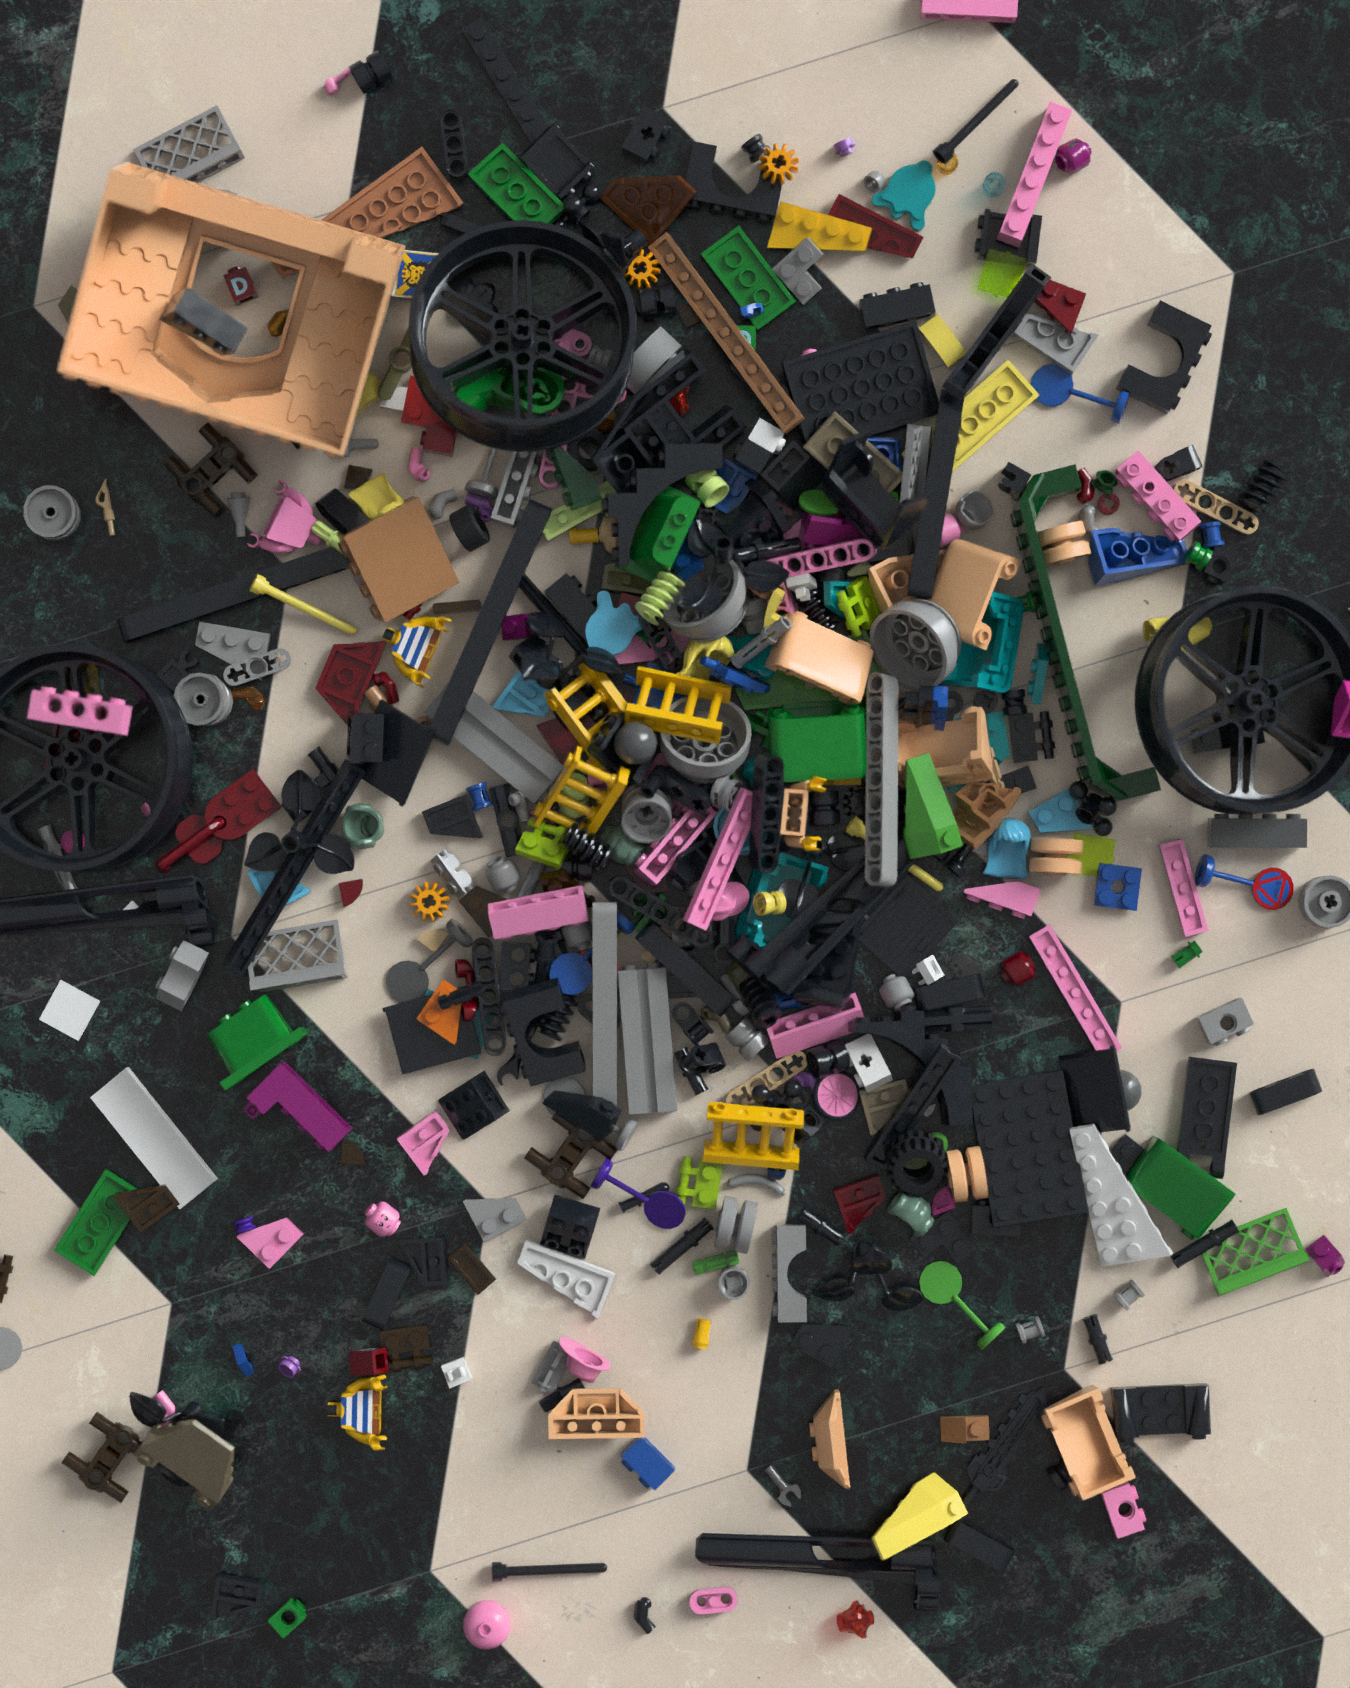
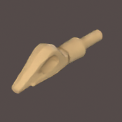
M105 479L96 495L95 502L104 509V521H107L109 536H114L113 520H115L111 506L107 479ZM102 492L105 494L104 502L99 501Z

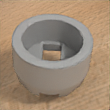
M872 171L864 178V185L871 192L879 191L885 182L884 175H880L878 171Z

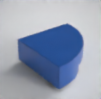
M755 303L741 307L739 312L741 318L745 320L760 315L765 311L762 303Z
M239 1343L232 1346L237 1364L244 1375L248 1377L254 1374L252 1364L248 1362L245 1355L246 1351L242 1344Z

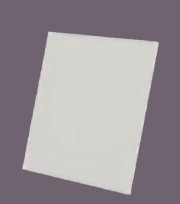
M60 980L39 1020L79 1041L100 1001Z

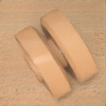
M1083 521L1063 524L1037 532L1041 548L1051 547L1042 551L1046 567L1074 562L1091 554L1087 541H1072L1086 533Z
M1031 838L1030 850L1033 853H1043L1045 857L1031 858L1029 860V872L1056 876L1082 874V862L1078 859H1067V856L1083 853V840Z
M980 1146L968 1147L966 1149V1163L963 1162L962 1154L958 1149L946 1151L945 1155L948 1164L947 1180L954 1203L967 1201L968 1186H970L972 1196L976 1200L988 1198L987 1179Z

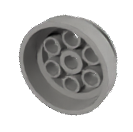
M712 554L703 558V569L685 581V585L697 579L704 580L708 584L710 583L714 567V556ZM733 559L727 564L719 563L713 586L723 591L721 603L715 609L708 612L689 611L685 608L682 600L683 588L677 586L681 594L679 596L671 595L675 600L673 604L666 602L670 608L669 611L660 610L664 615L663 620L676 634L688 637L693 641L710 642L726 636L742 621L748 608L749 597L745 576ZM674 568L669 571V573L682 580Z
M923 599L898 602L881 613L871 626L870 644L871 649L874 651L873 656L885 674L894 675L897 678L899 686L918 692L919 685L938 686L953 672L961 651V637L954 620L939 605Z
M688 696L674 702L670 706L669 711L683 714ZM697 698L693 716L707 719L712 700ZM731 701L729 704L721 703L717 717L718 722H723L719 745L659 732L660 750L669 767L691 782L698 784L715 783L718 777L724 775L730 777L745 761L750 748L751 725L743 710Z

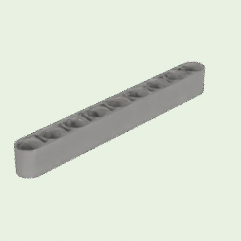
M874 672L867 679L865 879L869 885L889 888L897 880L899 684L894 675Z
M593 902V1096L602 1097L617 1106V902Z

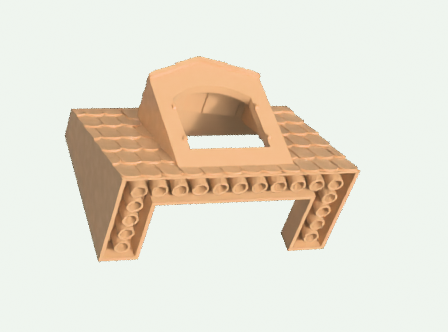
M124 163L110 169L57 372L63 373L62 377L69 380L77 381V378L87 380L86 384L93 387L101 388V385L111 387L110 391L124 395L125 392L135 394L134 398L137 400L148 402L149 399L159 401L158 405L164 408L172 409L173 406L182 408V412L188 415L196 416V413L206 415L205 419L212 422L220 423V420L230 422V427L236 429L251 428L254 429L253 433L259 436L267 437L268 434L277 436V440L283 443L291 444V441L301 443L300 447L314 451L315 448L325 450L324 454L338 458L339 455L344 456L406 246L136 164ZM204 242L300 270L278 349L263 355L250 357L221 356L214 352L211 347L159 320L173 295L187 287L192 289Z

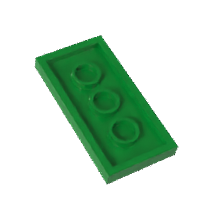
M503 143L468 173L469 179L511 221L526 220L552 224L565 213L563 203Z
M737 226L701 253L702 258L740 308L750 304L762 303L765 312L748 318L753 326H756L757 331L796 303L795 299L740 226Z
M105 1169L54 1251L95 1276L130 1222V1218L113 1195L118 1192L138 1188Z

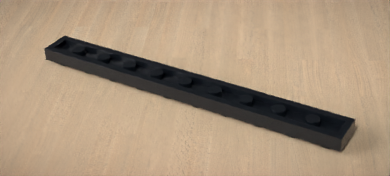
M344 760L301 831L305 843L321 844L323 837L329 834L366 771L350 763L348 760ZM300 847L297 851L288 853L221 964L223 967L243 977L314 859L317 847L305 849Z

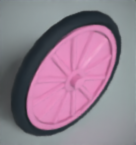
M845 1071L832 1072L831 1075L816 1081L813 1089L815 1107L828 1119H846L859 1106L860 1088L851 1074Z

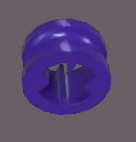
M253 1216L232 1222L236 1226L235 1234L256 1228L252 1224Z

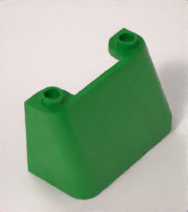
M857 704L846 705L841 710V715L793 717L792 713L788 712L785 708H777L768 712L770 754L779 756L784 762L783 782H801L810 780L813 776L827 780L855 779L866 776L864 706Z
M1152 1136L1144 1147V1151L1124 1175L1127 1181L1131 1183L1137 1195L1183 1228L1180 1232L1191 1240L1194 1237L1199 1239L1236 1195L1225 1185L1156 1136Z

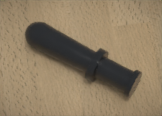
M661 1182L641 1194L648 1197L651 1193L657 1191H669L670 1187L668 1183ZM632 1197L618 1203L622 1212L625 1213L626 1210L637 1205L641 1207V1204L644 1202L636 1197Z

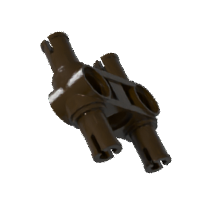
M208 422L198 431L212 446V450L189 470L174 455L167 459L164 465L178 479V486L194 502H199L214 517L223 509V506L210 493V489L223 476L234 469L249 484L258 474L244 460L245 456L242 451L228 437H222ZM228 447L233 448L234 455L230 459H224L222 456L224 449ZM198 480V490L190 492L188 490L189 482Z
M555 1112L551 1119L566 1129L569 1135L553 1158L550 1157L549 1159L531 1147L524 1159L541 1170L542 1176L560 1189L567 1188L581 1199H584L590 1187L573 1176V1172L589 1149H595L610 1160L618 1149L607 1140L600 1141L592 1135L587 1140L580 1139L578 1131L581 1128ZM554 1167L563 1169L564 1175L561 1179L551 1177L550 1172Z
M96 1412L89 1424L106 1435L105 1438L107 1439L91 1462L88 1461L86 1463L69 1451L61 1463L79 1475L78 1478H80L79 1480L88 1489L95 1490L98 1493L105 1492L119 1503H122L129 1491L111 1480V1475L127 1453L135 1452L141 1443L140 1437L134 1433L131 1427L120 1422L113 1423ZM124 1432L128 1435L129 1441L121 1443L117 1440L116 1435ZM92 1472L99 1473L101 1481L92 1482L89 1474Z

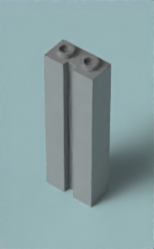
M448 683L424 711L432 720ZM474 691L472 692L453 737L518 791L524 793L534 804L538 801L542 803L549 793L548 788L553 782L555 783L565 766Z
M648 963L647 968L637 969V964L623 965V970H618L629 1115L677 1111L666 967H661V963Z

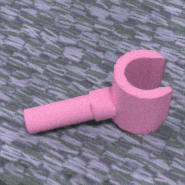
M349 68L335 78L331 77L326 80L324 88L329 96L340 90L337 83L351 74Z

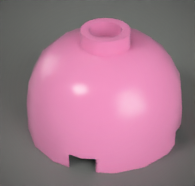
M494 1600L476 1602L468 1609L464 1617L463 1630L465 1636L473 1646L479 1649L490 1650L500 1646L510 1633L511 1619L509 1613Z

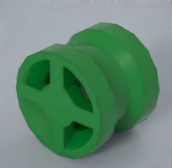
M1195 541L1187 550L1183 561L1187 564H1194L1197 570L1202 571L1209 562L1213 551L1209 548L1204 549L1199 542Z

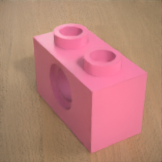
M1127 1481L1101 1493L1117 1539L1145 1530L1143 1522H1146V1517L1143 1509L1137 1508L1135 1500L1139 1499L1134 1485L1130 1486ZM1122 1503L1130 1504V1510L1126 1514L1118 1512V1508Z

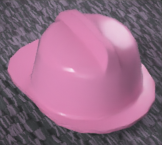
M727 882L711 920L721 921L743 911L749 902L748 889L739 882Z
M567 1337L559 1339L561 1348L568 1354V1370L576 1378L593 1383L601 1371L610 1369L609 1361L603 1356L592 1352L573 1339Z

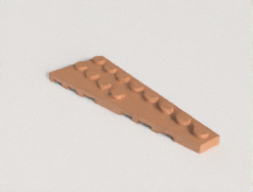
M420 147L324 217L322 221L384 239L443 215V213L458 209L464 203L424 148ZM271 262L283 279L300 272L298 269Z

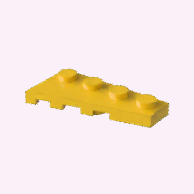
M780 201L767 248L794 249L805 238L809 237L820 250L866 251L872 228Z

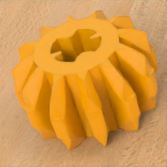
M777 143L773 144V152L766 147L764 152L767 156L760 155L759 160L763 163L759 165V170L766 171L763 174L764 179L772 176L771 184H775L777 178L780 184L784 185V177L792 181V173H798L799 168L794 165L799 163V158H791L795 154V150L792 149L786 152V144H783L782 150H778ZM778 160H782L783 163L780 168H775V163Z
M641 249L639 256L632 261L625 271L627 273L623 274L625 280L630 279L628 281L629 288L634 283H637L636 288L639 291L643 283L646 288L650 287L648 280L653 283L657 282V278L654 275L660 274V269L654 268L659 264L657 259L650 261L653 253L649 252L644 257V250ZM643 265L645 273L640 272L636 274L635 267L640 268Z
M424 882V891L417 885L415 889L420 894H410V897L417 899V902L410 903L409 907L418 906L413 915L417 916L423 912L421 921H425L427 914H429L431 922H434L435 912L442 918L444 915L439 909H449V906L443 905L442 901H448L450 897L440 896L446 891L444 887L436 892L438 887L436 882L433 883L431 890L429 889L428 882ZM432 895L434 896L432 900H436L435 906L430 905L428 909L425 907L426 903H423V899L429 898Z

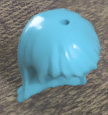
M1005 818L988 837V859L983 874L1002 879H1025L1028 877L1026 857L1030 846L1031 832L1024 822L1014 818Z

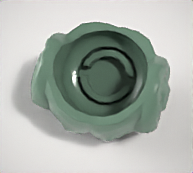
M358 803L347 806L342 820L345 839L349 842L352 849L373 848L376 845V841L384 833L383 817L380 812L373 809L371 804Z
M622 824L617 826L609 825L600 835V838L603 839V845H611L608 858L619 864L633 867L646 850L644 843L632 840L626 835Z
M899 1192L887 1209L889 1214L895 1215L907 1222L913 1229V1235L916 1237L926 1234L934 1222V1218L931 1216L929 1201L925 1200L922 1196L916 1197V1194H912L910 1197L906 1196L905 1192Z

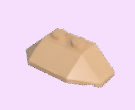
M621 1388L572 1389L548 1414V1439L645 1438V1413Z
M837 1389L833 1390L813 1415V1423H809L810 1437H815L816 1447H812L813 1461H818V1466L821 1470L845 1489H849L850 1482L840 1391Z

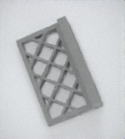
M217 105L133 149L142 167L148 168L147 165L152 166V170H156V168L167 170L166 174L196 183L245 158ZM217 114L219 118L217 128L205 126L207 119ZM191 127L199 129L195 140L184 137L187 129ZM203 130L215 133L211 144L200 141ZM219 134L229 137L232 142L225 147L215 146ZM170 138L178 140L174 151L163 148L166 140ZM182 141L194 144L190 155L179 152ZM198 146L209 148L206 157L202 159L194 157ZM149 149L157 151L153 162L144 160L141 153ZM161 152L173 155L169 166L158 164ZM177 157L188 159L185 168L181 170L173 168Z
M907 424L900 503L907 498L914 499L924 493L933 426Z
M338 920L270 931L266 937H271L270 940H264L266 945L259 955H255L256 959L248 967L250 991L253 994L348 978ZM333 926L335 935L328 943L319 934L324 928ZM303 931L313 935L306 947L295 940L299 933ZM280 935H284L289 939V942L282 951L272 945L275 938ZM316 938L327 945L320 956L309 950ZM335 940H336V946H337V948H335L334 946H332V944L335 942ZM292 943L303 949L296 960L285 954ZM269 946L280 953L272 965L261 958ZM331 948L338 953L339 962L328 964L322 958ZM306 952L317 959L312 967L305 968L299 964ZM283 956L293 963L290 969L285 972L275 968ZM259 960L270 967L265 975L255 977L254 967ZM319 962H322L323 964H325V965L317 966V965L319 964ZM296 966H298V967L301 968V969L294 970V968H295Z

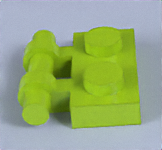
M867 576L858 577L846 587L849 594L848 597L845 590L836 593L839 601L837 605L839 610L843 611L846 618L845 625L851 631L853 637H858L862 634L859 628L860 625L862 630L871 629L874 620L881 614ZM852 606L855 609V612L857 614L856 616L853 613Z
M530 818L528 827L534 828L535 831L532 833L524 830L515 848V854L560 869L569 848L565 851V844L561 842L557 845L567 827L562 825L557 827L549 824L544 819L539 827L534 826L535 819ZM544 832L554 835V839L543 837Z
M683 1156L682 1165H679L678 1169L680 1178L679 1184L675 1188V1194L682 1200L684 1205L686 1196H693L692 1206L716 1210L723 1164L703 1162V1159L699 1158L698 1168L691 1167L692 1157ZM690 1174L697 1175L695 1189L688 1188Z

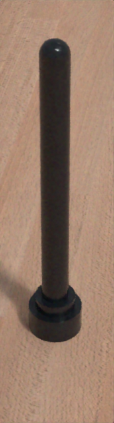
M1016 79L1010 80L948 143H940L933 150L937 160L947 164L953 158L954 149L1018 87V81Z
M492 1562V1581L499 1582L502 1579H507V1576L603 1573L607 1570V1565L605 1563L507 1567L502 1562Z

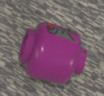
M1072 139L1058 147L1055 162L1061 171L1069 174L1076 173L1089 165L1092 153L1091 148L1080 139Z

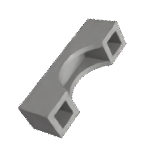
M776 1224V1230H772V1244H776L777 1254H772V1268H777V1278H772V1291L777 1292V1302H773V1317L777 1316L778 1323L807 1322V1298L805 1295L794 1290L787 1278V1270L791 1260L798 1253L806 1250V1225Z

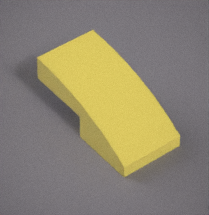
M938 314L918 327L927 343L935 350L946 367L951 366L966 355L967 352Z
M780 588L773 591L765 613L764 627L771 626L781 617L776 611L786 592ZM775 631L769 634L765 639L769 638L772 634L775 633Z

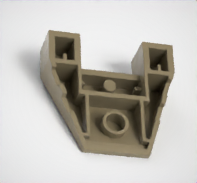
M196 1420L180 1421L176 1426L166 1423L162 1428L160 1425H154L133 1453L142 1465L153 1468L160 1462L197 1488L192 1497L204 1508L213 1509L233 1481L231 1476L233 1467L231 1464L234 1461V1447Z

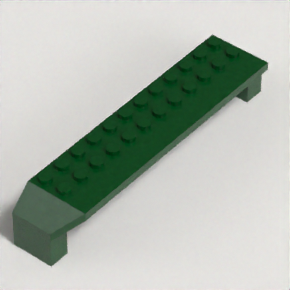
M1074 464L1033 475L1014 505L1012 514H1010L1012 527H1017L1018 530L1016 543L1018 550H1023L1025 558L1022 560L1024 573H1029L1031 581L1028 583V589L1036 599L1035 616L1037 620L1041 619L1043 627L1040 629V635L1043 643L1047 642L1049 649L1047 652L1049 666L1053 665L1055 672L1052 675L1055 689H1059L1061 697L1058 698L1061 712H1065L1067 721H1064L1067 735L1072 736L1073 744L1070 745L1073 758L1078 759L1079 767L1076 768L1078 779L1083 781L1089 789L1103 797H1111L1117 802L1161 790L1156 768L1152 767L1121 775L1095 756L1034 523L1047 500L1074 494L1081 489L1077 467Z

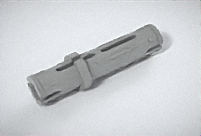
M781 616L771 626L764 627L757 637L730 657L733 665L740 669L770 644L774 645L781 635L792 628L790 620L786 616ZM775 631L774 634H772L769 638L765 639L769 634ZM757 645V647L754 650H752L750 653H747L750 649Z
M51 824L37 829L36 831L45 851L63 856L61 851L62 845L61 843L58 844ZM54 871L62 891L78 889L71 872Z

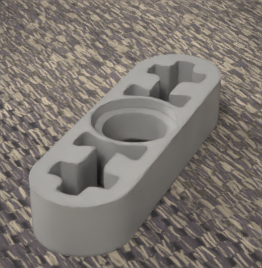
M275 649L227 666L223 677L227 684L238 686L286 669L291 663V656L285 649ZM278 652L281 656H286L283 666L275 663L271 665L273 670H268L269 666L264 659L265 656H269V660L277 658L276 653ZM255 660H259L264 664V670L260 674H254L251 671V663ZM246 663V671L250 678L246 679V674L238 676L237 682L234 679H229L228 675L231 674L232 668L235 671L244 670L242 664Z

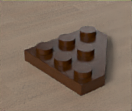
M680 175L616 178L601 194L600 199L634 230L639 229L651 245L661 237L697 191Z

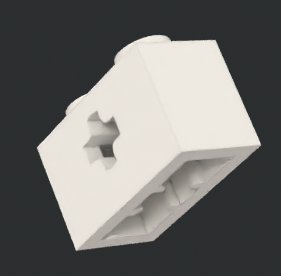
M759 418L748 437L752 442L772 452L771 459L774 454L779 456L786 442L783 439L784 432L761 418Z
M866 1034L845 1045L850 1058L849 1067L854 1065L857 1071L854 1074V1078L859 1088L864 1086L868 1093L893 1080L871 1034ZM867 1060L870 1063V1066L867 1068L865 1065H863V1061Z

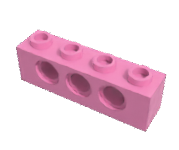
M41 686V691L32 690L28 719L128 735L132 707L124 705L125 700L110 698V702L101 701L102 696L87 694V699L78 697V692L64 690V695L56 694V689ZM59 700L61 708L58 712H55L53 708L54 703ZM82 704L84 712L81 716H78L76 710ZM106 708L107 717L101 720L99 716L100 711Z

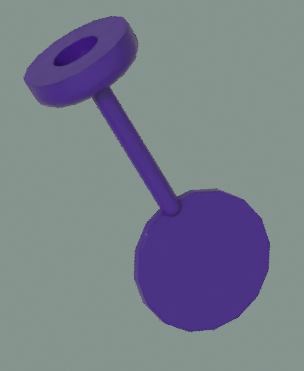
M608 1158L604 1160L590 1185L594 1189H599L604 1181L607 1180L645 1203L644 1213L648 1220L662 1229L678 1227L684 1221L686 1215L685 1205L679 1197L668 1191H657L651 1193L648 1197L608 1175L613 1167V1162Z

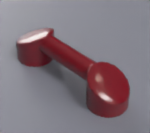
M456 959V978H465L466 986L469 988L471 984L475 983L473 968L467 960ZM473 996L471 1000H468L469 1002L462 1003L461 1015L463 1022L473 1020L479 1003L477 997Z

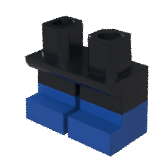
M919 685L918 692L905 691L903 720L915 721V728L921 727L922 723L934 724V730L944 731L948 706V687Z

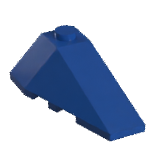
M1107 528L1090 532L1089 546L1091 554L1089 555L1088 565L1095 586L1116 583L1187 564L1183 561L1187 552L1184 540L1177 544L1175 540L1171 542L1165 536L1142 535V532H1123L1119 528Z

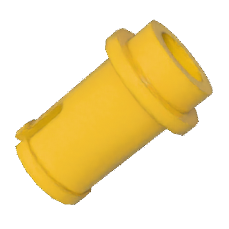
M573 527V530H569V542L575 546L580 543H598L597 527L590 529H576V527Z
M696 1318L694 1339H691V1342H693L692 1347L707 1349V1345H710L708 1337L711 1320Z

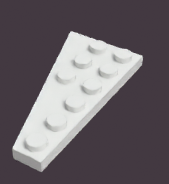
M1095 1124L1071 1127L1069 1131L1076 1161L1081 1167L1088 1211L1101 1267L1172 1256V1250L1161 1237V1232L1158 1227H1155L1148 1215L1147 1209L1131 1183L1127 1181L1122 1173V1168L1111 1155L1108 1145Z

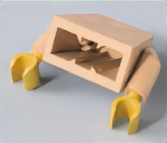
M813 776L810 780L794 783L789 789H784L780 834L785 835L786 845L803 848L806 851H820L816 847L817 840H821L820 837L804 836L806 835L809 792L813 790L824 793L826 788H822V784L827 779Z

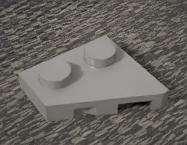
M516 1198L465 1199L463 1201L484 1242L527 1220Z

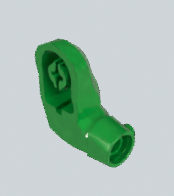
M526 361L517 362L520 365L528 364ZM500 368L480 378L455 386L452 389L455 395L463 402L483 412L492 404L504 409H514L512 372L508 368ZM537 368L533 371L532 414L535 417H545L554 413L561 406L565 387L564 379L560 375L544 368ZM518 379L519 410L527 414V379Z

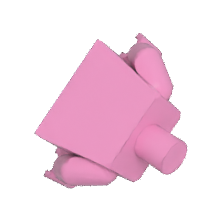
M278 480L284 487L280 491L273 488V491L280 497L261 536L255 533L250 534L257 538L256 544L247 543V545L252 548L260 547L263 550L276 554L293 552L296 547L302 549L306 541L317 546L322 538L311 530L316 522V518L312 516V507L304 495L293 488H288L283 480Z

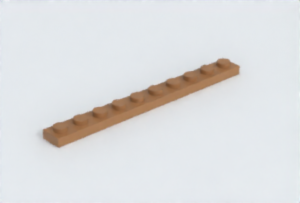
M664 233L648 248L776 423L787 434L805 418L669 233Z

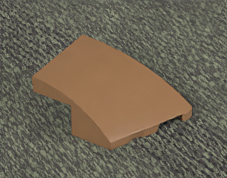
M980 781L967 783L956 792L955 798L958 807L952 812L961 840L976 850L997 829L1011 811L1021 794V789L1018 787H1014V789L1002 788L996 783Z

